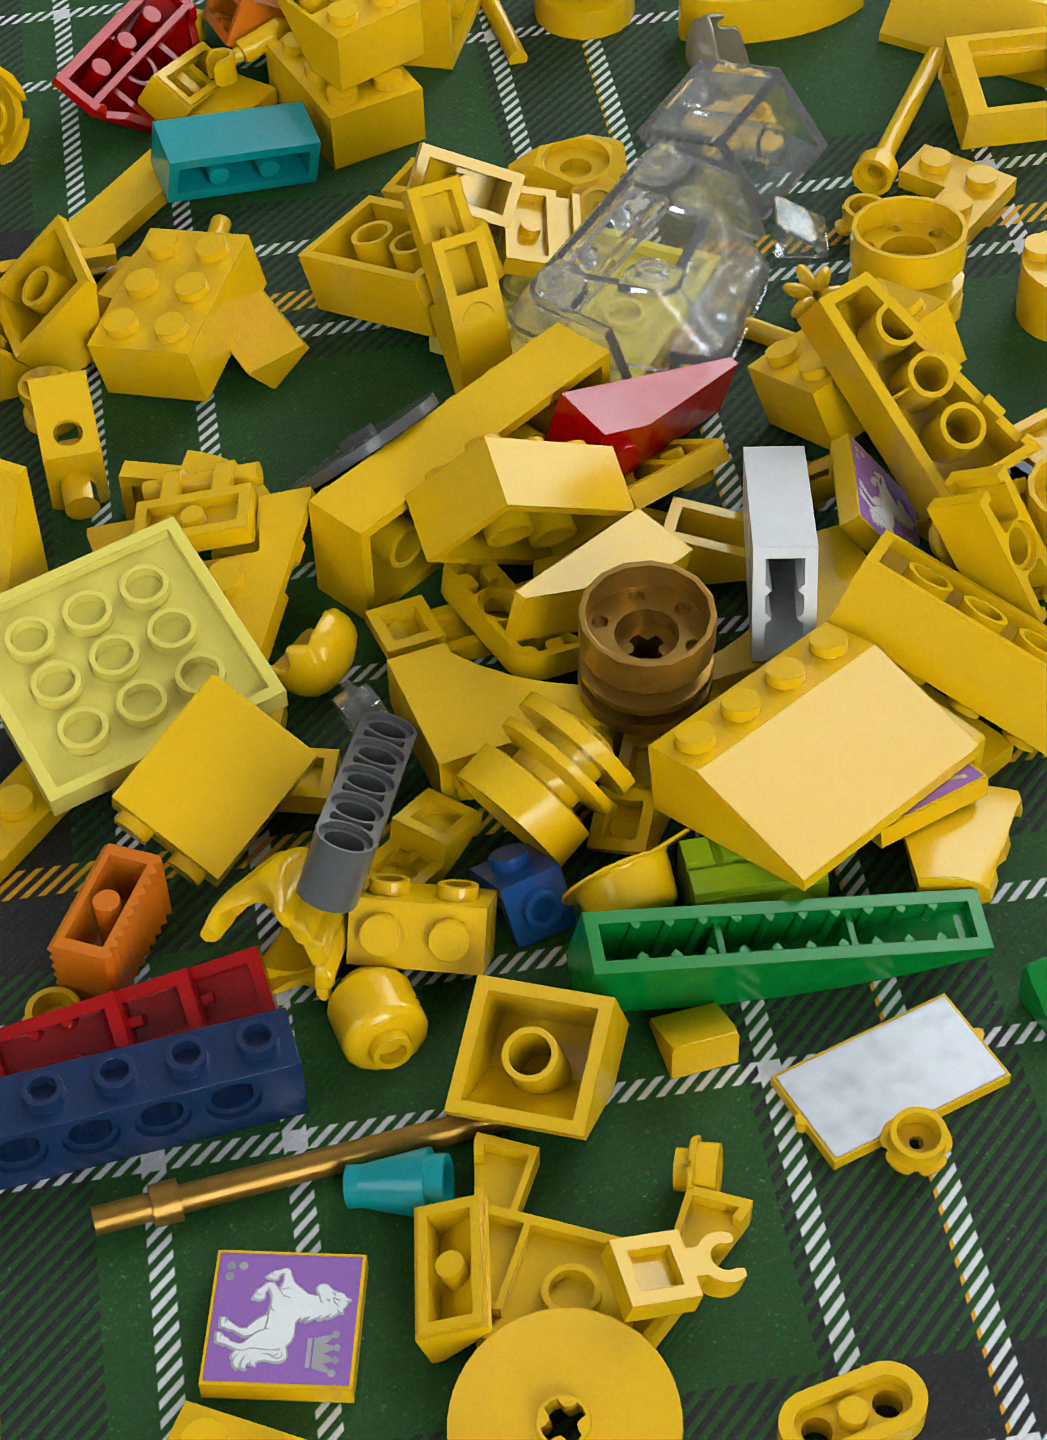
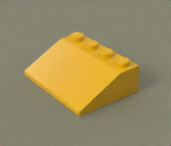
M825 621L648 745L653 805L655 810L805 891L979 756V744L876 644Z

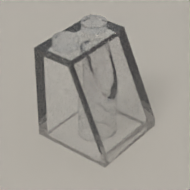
M699 60L636 131L662 170L763 220L770 216L829 147L779 67Z

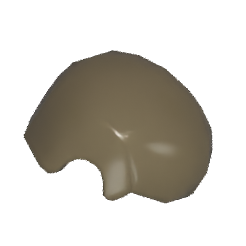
M722 13L706 14L696 18L690 25L685 40V60L689 69L702 86L712 90L729 89L745 84L751 79V67L742 36L734 26L722 27L717 24L719 20L724 18Z

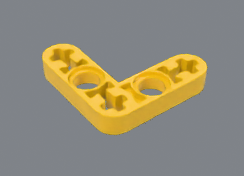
M444 563L440 591L444 599L508 672L514 676L541 681L578 670V651L580 646L578 637L571 634L578 631L513 641L505 635L508 618H499L487 614V612L494 611L510 614L515 591L519 589L496 563Z

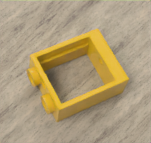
M1047 26L945 38L938 74L961 150L1047 140V101L987 107L979 81L981 77L1047 71Z

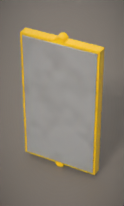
M943 993L772 1075L770 1085L795 1117V1130L799 1133L806 1132L832 1169L836 1170L882 1147L880 1144V1134L883 1126L901 1110L920 1106L929 1108L943 1117L1009 1084L1011 1074L983 1041L984 1031L981 1028H973L947 995Z

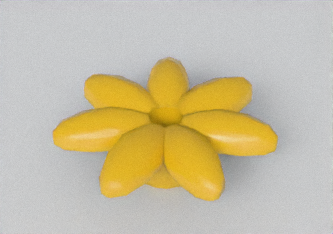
M799 264L796 267V274L800 283H786L782 289L789 296L798 299V302L791 310V317L798 319L818 299L840 286L828 287L831 277V270L828 266L821 267L814 277L809 268Z

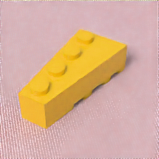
M868 271L818 299L797 319V322L922 523L931 518L926 509L933 498L955 496V494H949L944 485L951 472L1002 464L1008 470L1043 448L1028 432L1022 435L1003 416L1006 410L990 394L984 396L960 372L963 367L947 351L942 354L921 333L922 326Z

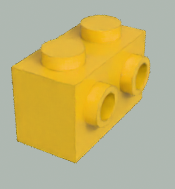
M399 874L371 875L369 879H366L357 906L348 913L346 964L484 975L494 956L497 890L479 888L478 883L461 879L441 880L435 885L411 883L409 877Z

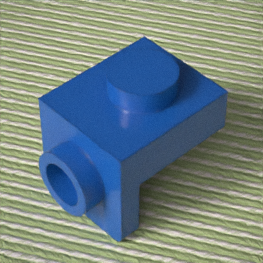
M514 843L502 846L489 855L488 861L469 869L473 882L478 883L479 888L497 890V907L503 911L511 940L518 947H527L575 924L576 915L573 905H565L561 901L562 896L568 889L560 863L530 844Z

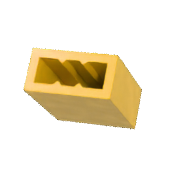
M212 673L112 795V807L119 812L114 822L139 843L146 845L153 838L171 852L172 855L167 860V863L192 884L199 886L205 879L217 888L314 766L318 754Z

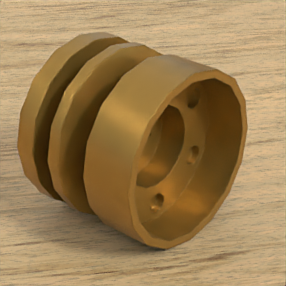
M653 560L628 562L601 573L584 590L578 608V641L580 646L578 651V684L581 701L595 719L618 732L642 737L666 734L708 704L713 687V651L716 644L717 611L713 595L699 577L673 564Z

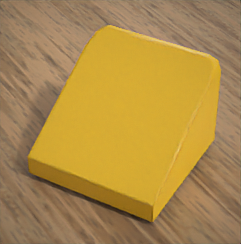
M716 1002L650 1018V1028L671 1080L738 1063L740 1036L733 1022Z

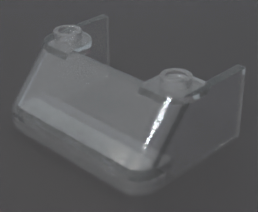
M660 144L647 150L512 301L508 309V320L516 337L526 344L530 339L537 337L555 323L560 322L610 351V382L632 378L612 327L582 314L580 311L673 205L760 241L766 233L746 172L678 144Z
M622 173L619 180L617 233L683 249V252L676 265L669 264L667 261L656 257L639 259L635 264L630 265L624 270L620 279L564 270L561 274L559 322L609 350L610 364L662 372L728 357L734 359L749 328L751 319L755 316L767 291L770 269L768 261L720 194L711 189L707 183L701 181L680 183Z

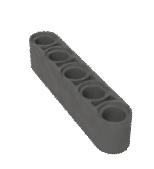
M380 711L366 712L361 716L320 814L297 883V893L300 898L319 910L331 913H347L353 911L358 904L417 736L414 726L399 716Z

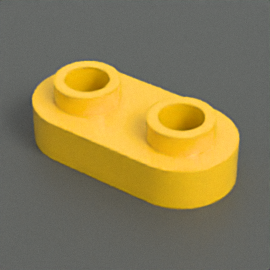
M878 1361L799 1391L788 1398L779 1413L777 1440H804L803 1437L812 1432L821 1433L828 1440H913L921 1432L926 1419L928 1407L926 1385L913 1369L898 1362ZM879 1405H889L894 1407L899 1412V1415L885 1418L878 1415L874 1408Z

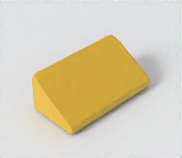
M260 290L230 352L248 375L276 389L310 347L266 292Z
M485 1193L414 1208L415 1341L432 1364L446 1361L492 1332L488 1198Z

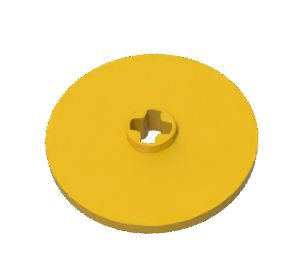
M572 1307L552 1308L524 1315L509 1322L489 1336L475 1350L462 1369L452 1392L447 1416V1440H548L545 1436L553 1430L549 1416L560 1408L569 1417L579 1412L585 1415L577 1423L581 1435L578 1440H683L684 1434L682 1406L676 1383L665 1361L653 1345L628 1324L612 1316L593 1310ZM560 1435V1436L554 1437V1438L551 1439V1440H566V1439L563 1438V1437Z

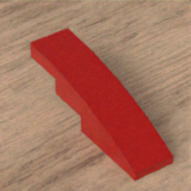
M253 946L190 968L174 971L0 1028V1077L279 1009L260 947Z

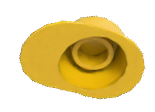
M690 828L679 832L652 850L624 858L587 876L572 886L562 896V903L565 905L578 904L584 912L674 907L677 900V887L667 850L684 838L691 831Z

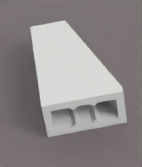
M804 446L743 447V519L751 661L771 660L816 628L819 546Z

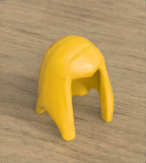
M294 847L277 852L265 859L252 872L229 889L212 908L201 930L200 937L205 942L220 940L240 913L250 905L263 902L283 926L279 935L263 955L274 994L277 995L292 988L306 985L316 990L320 1000L327 1001L332 995V986L347 947L349 912L331 913L310 906L300 898L297 893V883L309 847Z

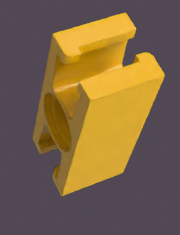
M1005 465L951 472L944 485L948 493L955 494V496L933 498L926 510L959 573L1041 623H1044L1047 618V611L1044 606L1040 607L1038 600L1044 599L1047 603V549Z

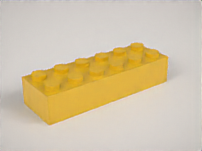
M557 322L537 337L530 339L522 348L501 363L488 369L484 375L459 393L449 397L441 406L407 428L378 451L365 457L357 466L336 481L323 487L315 496L308 500L318 589L365 619L364 611L396 602L441 568L444 563L426 561L405 495L426 480L425 475L429 470L452 461L465 451L464 446L469 440L479 435L498 433L501 438L525 439L539 436L545 439L561 393L610 383V351Z

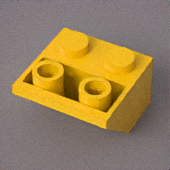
M278 0V4L311 69L341 92L424 54L421 0Z

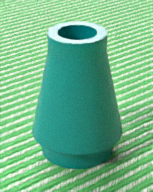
M428 1146L363 1164H347L343 1175L345 1204L348 1209L365 1208L414 1217L415 1207L453 1200L455 1197V1176L451 1156L449 1153H434L433 1149Z

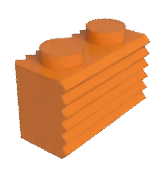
M111 843L103 846L47 947V950L51 952L49 958L53 961L51 967L55 969L53 975L57 977L55 983L58 986L68 988L76 993L79 999L86 1000L135 985L133 977L140 975L139 967L146 964L144 956L151 954L150 946L156 944L155 936L162 933L161 925L167 923L166 915L172 913L164 866L159 855Z

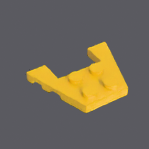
M311 486L258 496V551L203 561L267 661H269L289 599L285 591L293 566L300 565L306 545L302 538L310 518L308 500L316 495ZM134 519L87 528V538L92 551L94 552L131 535Z
M477 1132L474 1138V1195L485 1193L488 1198L492 1332L476 1341V1347L478 1348L489 1336L509 1322L540 1310L567 1307L582 1308L601 1312L624 1322L601 1259V1254L607 1241L622 1237L524 1213L523 1210L540 1165V1147ZM693 1185V1189L687 1188L674 1230H679L685 1248L696 1247L699 1241L711 1232L731 1233L734 1242L729 1249L730 1251L750 1225L753 1200ZM724 1258L712 1259V1261L719 1266ZM682 1314L627 1322L626 1324L639 1332L656 1349Z

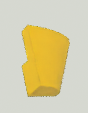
M988 786V795L902 838L917 892L977 889L981 904L991 902L998 884L996 869L1002 862L1006 861L1011 847L1009 830L1013 818L1021 817L1023 812L1019 791Z

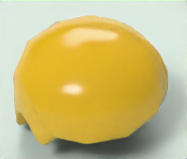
M331 608L328 611L325 610L315 629H306L292 645L286 648L284 655L274 665H270L284 688L298 696L318 697L338 685L349 673L354 660L358 639L355 625L346 614L338 609Z

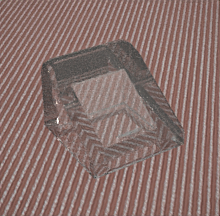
M773 196L772 234L775 258L828 257L829 250L825 218L785 198Z

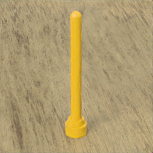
M932 46L927 50L877 147L864 151L853 168V182L863 193H871L878 196L886 193L891 188L898 173L895 155L938 73L943 51L941 47Z

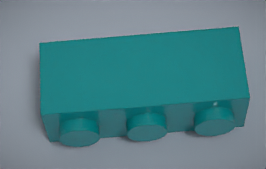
M302 101L152 121L151 163L168 203L317 182L321 141Z

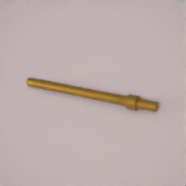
M449 1115L178 1185L176 1178L146 1185L147 1193L92 1206L90 1209L97 1236L153 1221L156 1228L185 1221L184 1213L343 1173L347 1164H363L428 1146L432 1149H437L472 1140L477 1132L491 1135L516 1127Z

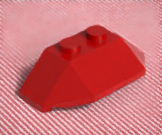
M129 0L55 76L51 84L91 117L151 134L152 121L157 120L138 104V98L152 75L200 43L195 24L197 20L196 4L191 0Z

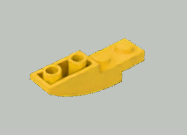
M459 175L407 189L400 193L435 303L428 307L455 394L484 375L488 369L498 365L512 355L502 294L484 227L475 229Z

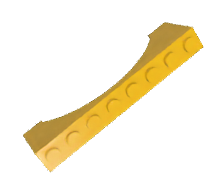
M840 525L816 531L819 546L816 627L825 621L827 622L867 557L862 548ZM749 629L724 649L713 654V687L708 703L768 662L751 661ZM446 642L386 660L390 703L396 715L411 723L417 731L413 750L433 790L458 802L474 799L461 786L456 776L485 743L505 752L511 757L519 751L502 728V724L509 716L520 720L533 730H537L519 707L531 691L544 696L557 706L569 709L577 714L611 745L614 754L621 750L624 733L613 730L593 717L581 701L579 685L543 682L484 667L451 653Z

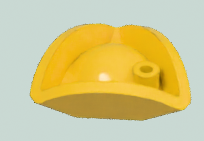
M586 134L542 145L510 163L508 166V170L525 175L523 186L555 190L556 197L567 199L569 191L574 187L584 189L596 184L601 176L612 177L617 182L618 187L615 193L619 198L620 205L626 193L627 164L625 147L621 141L614 138ZM594 202L592 205L593 210L600 212L602 204Z

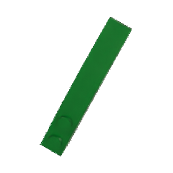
M977 889L582 912L567 949L566 957L573 991L614 997L622 1011L625 1012L697 1007L716 1002L718 1005L848 987L987 956L992 953L994 945Z

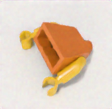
M207 0L203 10L196 8L197 20L195 24L199 40L203 41L207 38L204 23L208 22L224 44L233 47L232 50L225 47L214 48L207 54L206 66L208 77L210 79L215 78V83L219 87L229 86L237 81L236 63L244 60L248 64L262 55L266 56L267 43L276 41L292 31L278 4V0Z

